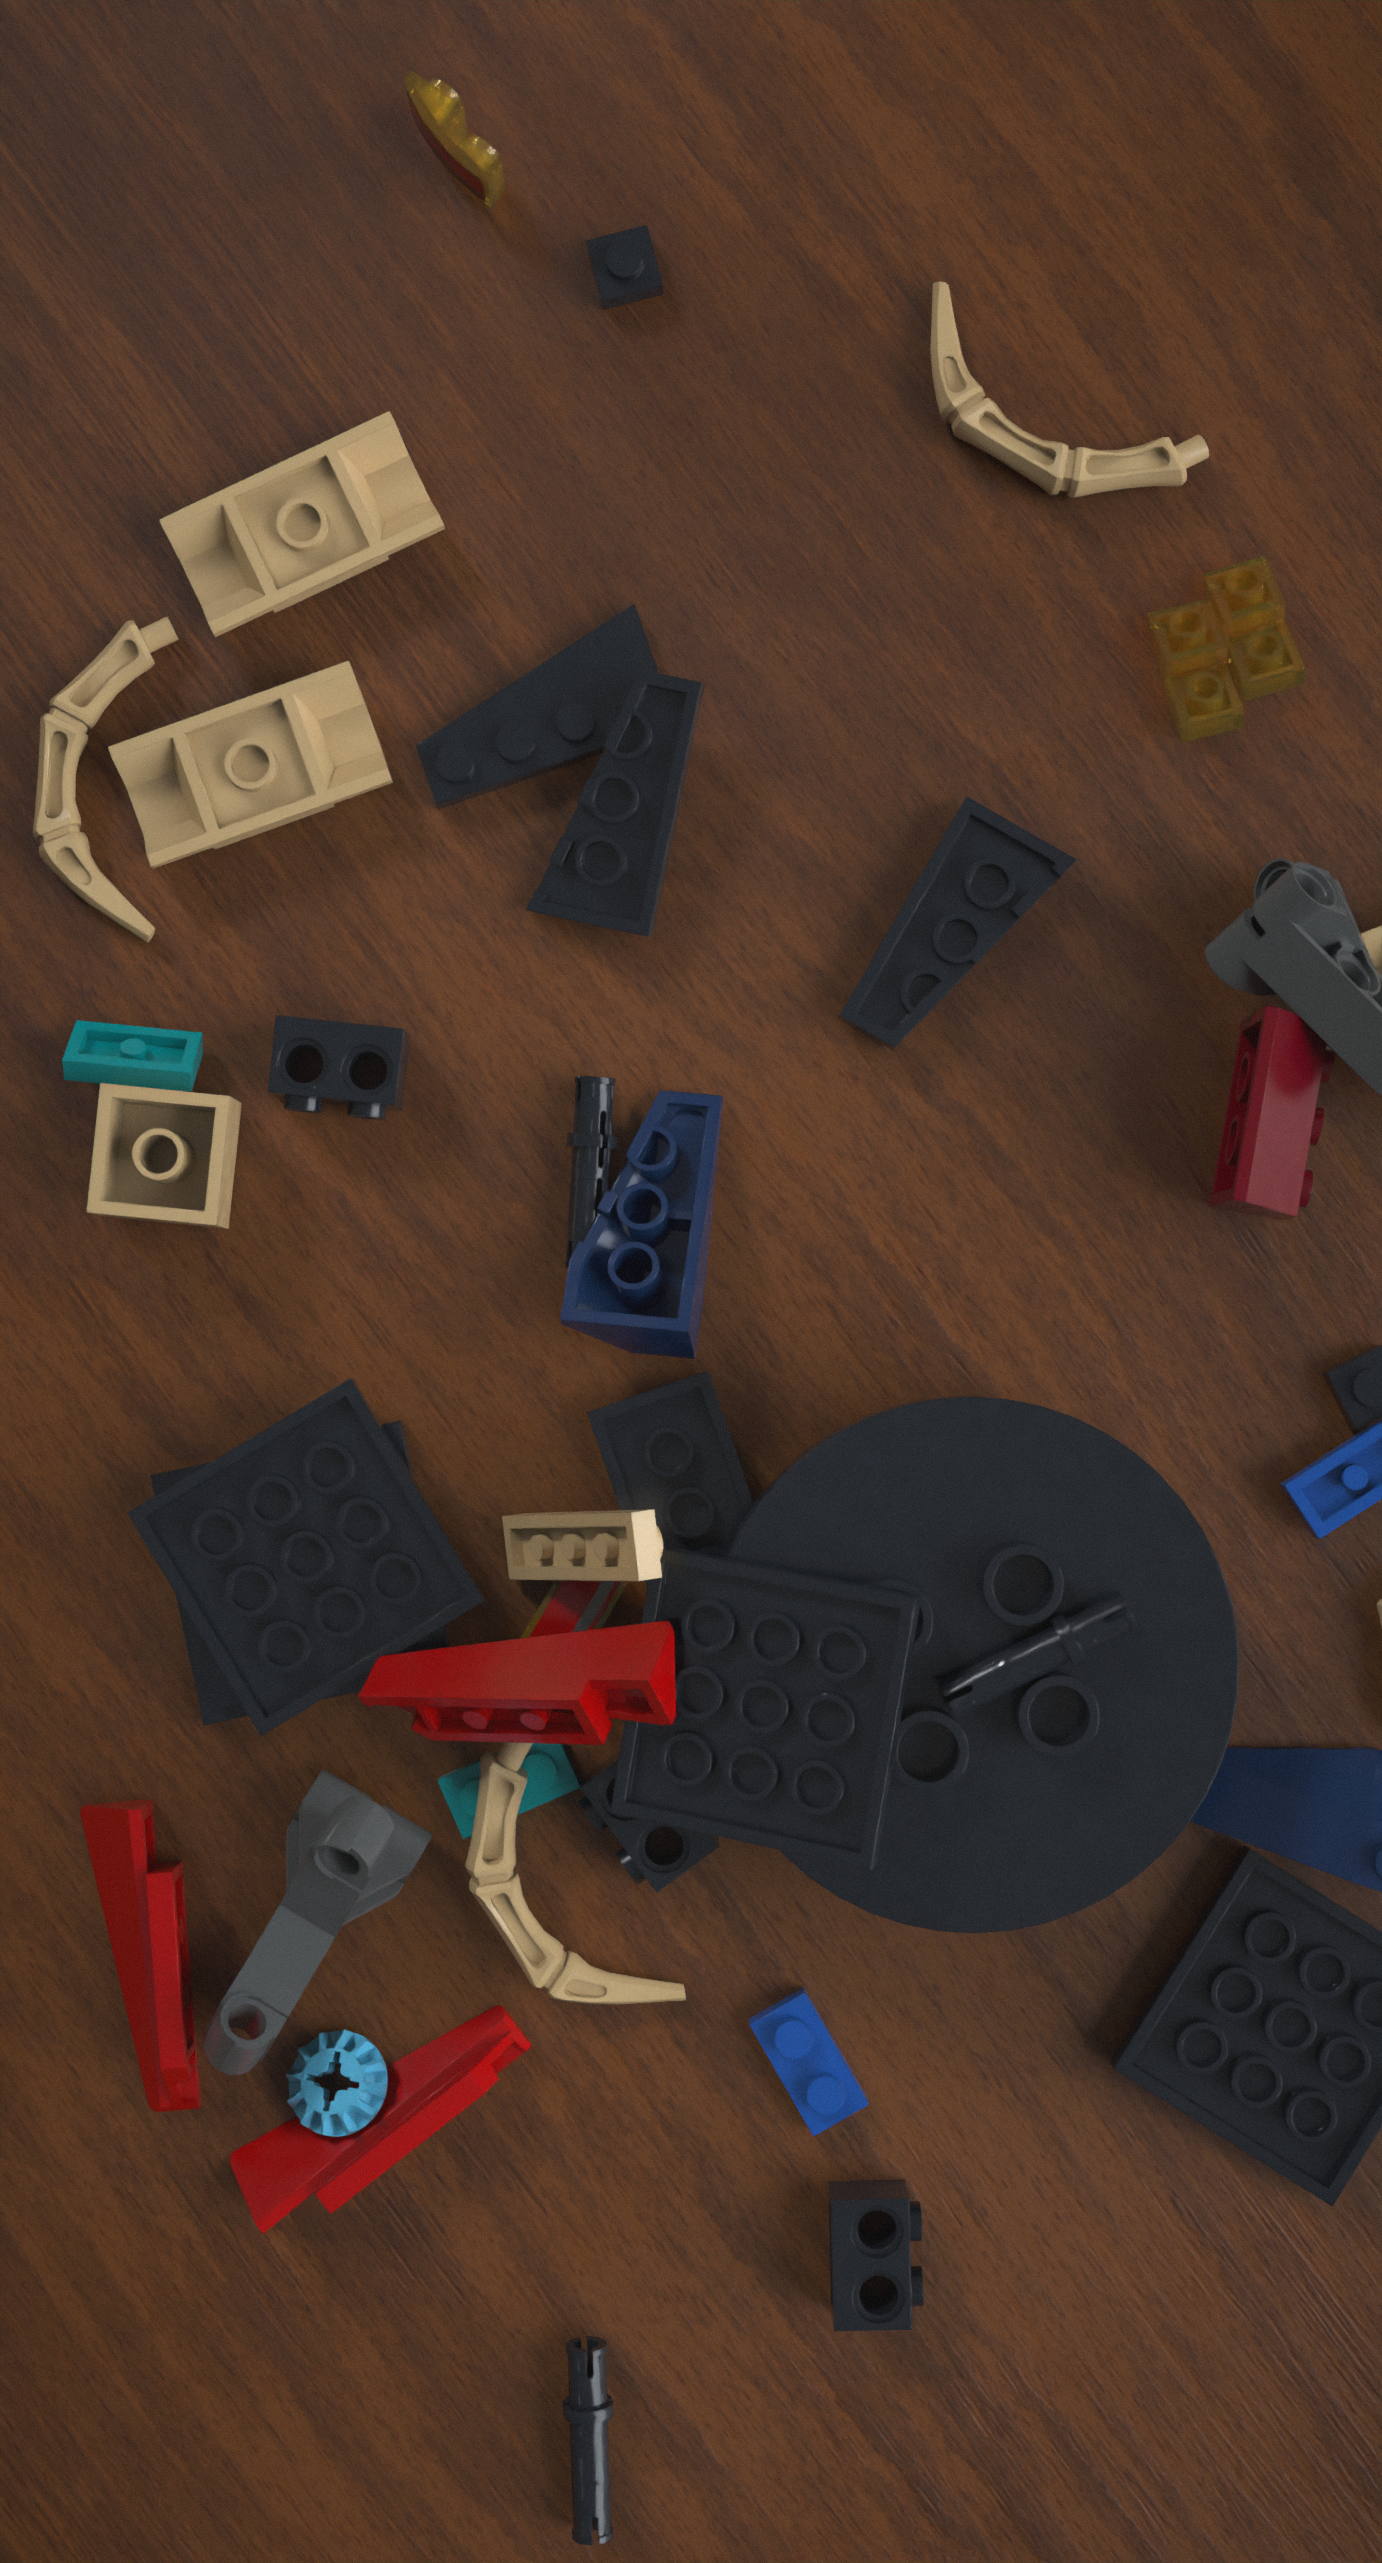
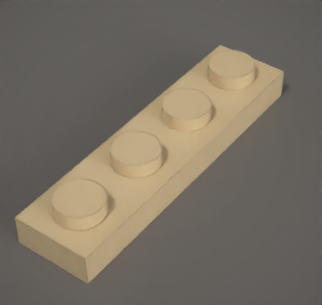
M654 1509L522 1513L502 1516L509 1580L643 1581L662 1578L660 1558L663 1552V1539L656 1525Z

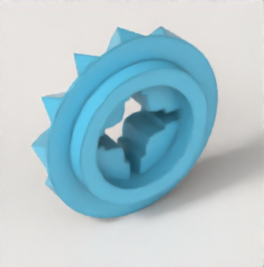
M348 2030L321 2032L309 2044L297 2049L298 2057L292 2069L286 2073L289 2081V2098L286 2102L294 2109L300 2119V2124L321 2135L341 2137L361 2130L374 2119L385 2100L388 2075L384 2059L371 2041L360 2034ZM341 2063V2074L350 2078V2081L359 2083L358 2089L348 2087V2090H338L334 2101L330 2102L329 2090L320 2087L319 2083L314 2082L315 2076L322 2077L323 2074H333L336 2064Z

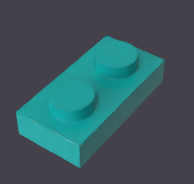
M76 1020L62 1059L64 1080L89 1082L98 1085L106 1083L192 1092L204 1053L203 1033Z
M532 1744L520 1766L528 1773V1781L521 1799L518 1815L580 1788L581 1782L564 1744ZM480 1759L440 1776L437 1780L463 1839L472 1836L479 1790Z

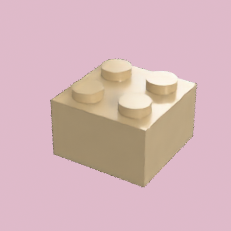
M100 1083L87 1213L106 1217L229 1229L242 1103L231 1096Z

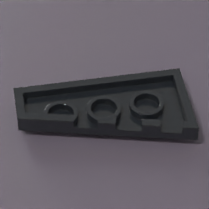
M635 604L416 745L438 810L603 753L607 737L639 670L658 673Z
M639 670L604 744L605 749L591 778H588L577 801L579 804L563 837H560L549 860L551 863L538 890H535L526 909L527 911L653 937L705 688L704 683Z
M966 796L838 1019L887 1048L894 1050L1075 863L1076 859Z

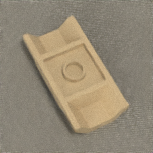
M390 411L159 519L193 587L215 637L272 610L274 613L290 607L389 560V555L445 529L444 523L431 502L408 454Z
M349 661L108 747L112 760L127 788L144 836L146 855L153 869L210 848L218 849L330 809L335 807V803L393 783L377 733Z

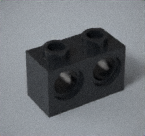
M276 1015L268 1092L276 1098H284L283 1109L290 1111L322 1113L323 1103L348 1105L347 1116L385 1120L386 1109L402 1111L410 1035L403 1028ZM314 1050L320 1052L323 1058V1069L319 1077L309 1083L296 1082L292 1074L294 1059L304 1051ZM369 1057L383 1059L387 1065V1076L384 1082L372 1090L359 1088L355 1082V1070L358 1064Z
M619 1751L582 1778L580 1788L585 1793V1796L579 1800V1804L598 1831L602 1832L609 1827L622 1844L623 1848L616 1852L632 1879L637 1884L647 1879L657 1893L720 1847L719 1836L611 1813L612 1797L609 1794L608 1785L617 1774ZM658 1827H670L679 1833L683 1842L680 1849L673 1855L658 1856L652 1853L646 1845L645 1840L648 1834Z
M905 2180L828 2181L830 2296L834 2331L912 2330V2307L923 2306L924 2302L922 2267L911 2266L910 2242L922 2241L920 2201H909ZM874 2210L884 2211L892 2217L890 2225L884 2231L873 2234L863 2231L858 2226L861 2218L866 2213ZM873 2276H884L894 2283L891 2290L879 2298H871L864 2295L860 2288L867 2279Z

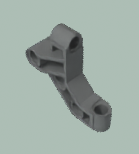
M1284 858L1273 859L1264 866L1256 879L1253 906L1244 910L1207 945L1205 950L1206 960L1222 981L1236 989L1257 996L1278 994L1371 1088L1382 1095V975L1373 965L1341 885L1325 869L1305 862L1295 863Z
M323 1769L286 1831V1893L206 2028L208 2033L204 2042L205 2055L213 2067L228 2075H241L251 2071L258 2062L262 2063L341 1927L397 1897L433 1833L386 1805L381 1807L372 1801V1797L327 1770ZM230 2027L244 2030L249 2034L251 2040L237 2037Z

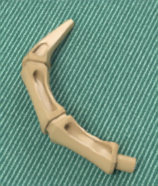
M940 281L933 283L930 344L932 377L940 417L945 423L952 425L951 428L955 437L1003 462L1041 487L1049 495H1057L1059 491H1064L1066 496L1070 498L1126 488L1182 486L1187 481L1186 469L1209 457L1208 446L1201 435H1196L1176 446L1173 445L1169 437H1162L1140 446L1120 450H1096L1086 447H1076L1074 450L1068 449L1069 446L1063 442L1042 440L1023 431L1005 417L992 399L984 398L985 392L983 388L969 374L961 351L949 285L946 282Z
M164 617L141 629H138L134 620L126 621L98 656L50 700L49 706L51 710L49 714L44 713L40 718L38 778L32 835L41 844L39 846L40 857L72 891L89 905L147 943L152 939L155 927L100 871L91 856L88 837L84 832H80L81 817L75 801L76 772L79 758L88 741L87 731L96 725L104 710L121 690L154 666L155 662L150 653L179 640L168 617Z
M504 1742L497 1755L486 1752L480 1758L477 1808L465 1864L467 1872L472 1876L469 1881V1890L503 1938L530 1984L536 1988H543L545 1994L550 1999L565 2002L633 2004L686 2000L684 1984L610 1973L590 1966L577 1953L565 1952L563 1950L564 1946L556 1938L543 1930L527 1906L523 1897L519 1875L514 1869L516 1865V1820L528 1781V1773L520 1766L533 1743Z

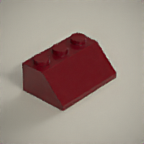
M1265 1006L1243 1019L1240 1023L1209 1207L1285 1220L1297 1217L1298 1207L1306 1208L1313 1186V1171L1305 1169L1309 1145H1317L1324 1122V1109L1316 1107L1320 1082L1327 1083L1330 1078L1335 1051L1295 1013L1278 1007Z

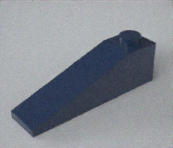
M659 1091L626 1153L627 1161L611 1191L606 1190L597 1207L598 1215L583 1242L579 1241L569 1260L560 1316L562 1325L631 1353L696 1358L707 1272L723 1109L722 1096Z
M1227 1746L1220 1768L1208 1793L1190 1822L1382 1892V1750L1374 1747L1335 1749Z

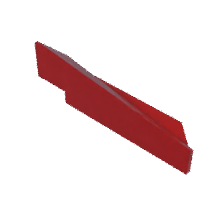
M153 1799L85 1805L81 1808L80 1815L148 2105L155 2112L200 2109L201 2094L183 1861L160 1863L157 1861Z

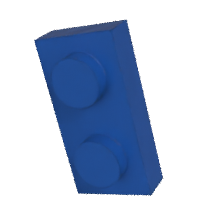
M1382 1418L1279 1484L1313 1538L1321 1539L1382 1499Z
M804 1987L749 2018L751 2029L813 2137L869 2105L867 2096Z

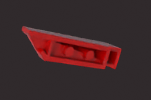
M659 1621L383 1655L376 1660L358 1697L363 1704L370 1708L372 1705L398 1706L414 1715L411 1730L435 1741L604 1745L612 1726L609 1718L658 1725L673 1724L676 1717L674 1630L669 1621Z
M496 2005L386 2066L388 2086L385 2100L374 2119L361 2130L341 2137L325 2136L300 2124V2119L296 2116L233 2151L230 2157V2164L255 2225L264 2234L314 2192L327 2211L332 2214L484 2095L499 2080L496 2074L532 2046V2043L503 2006ZM359 2083L350 2086V2088L358 2089ZM335 2095L329 2098L330 2102L334 2101Z

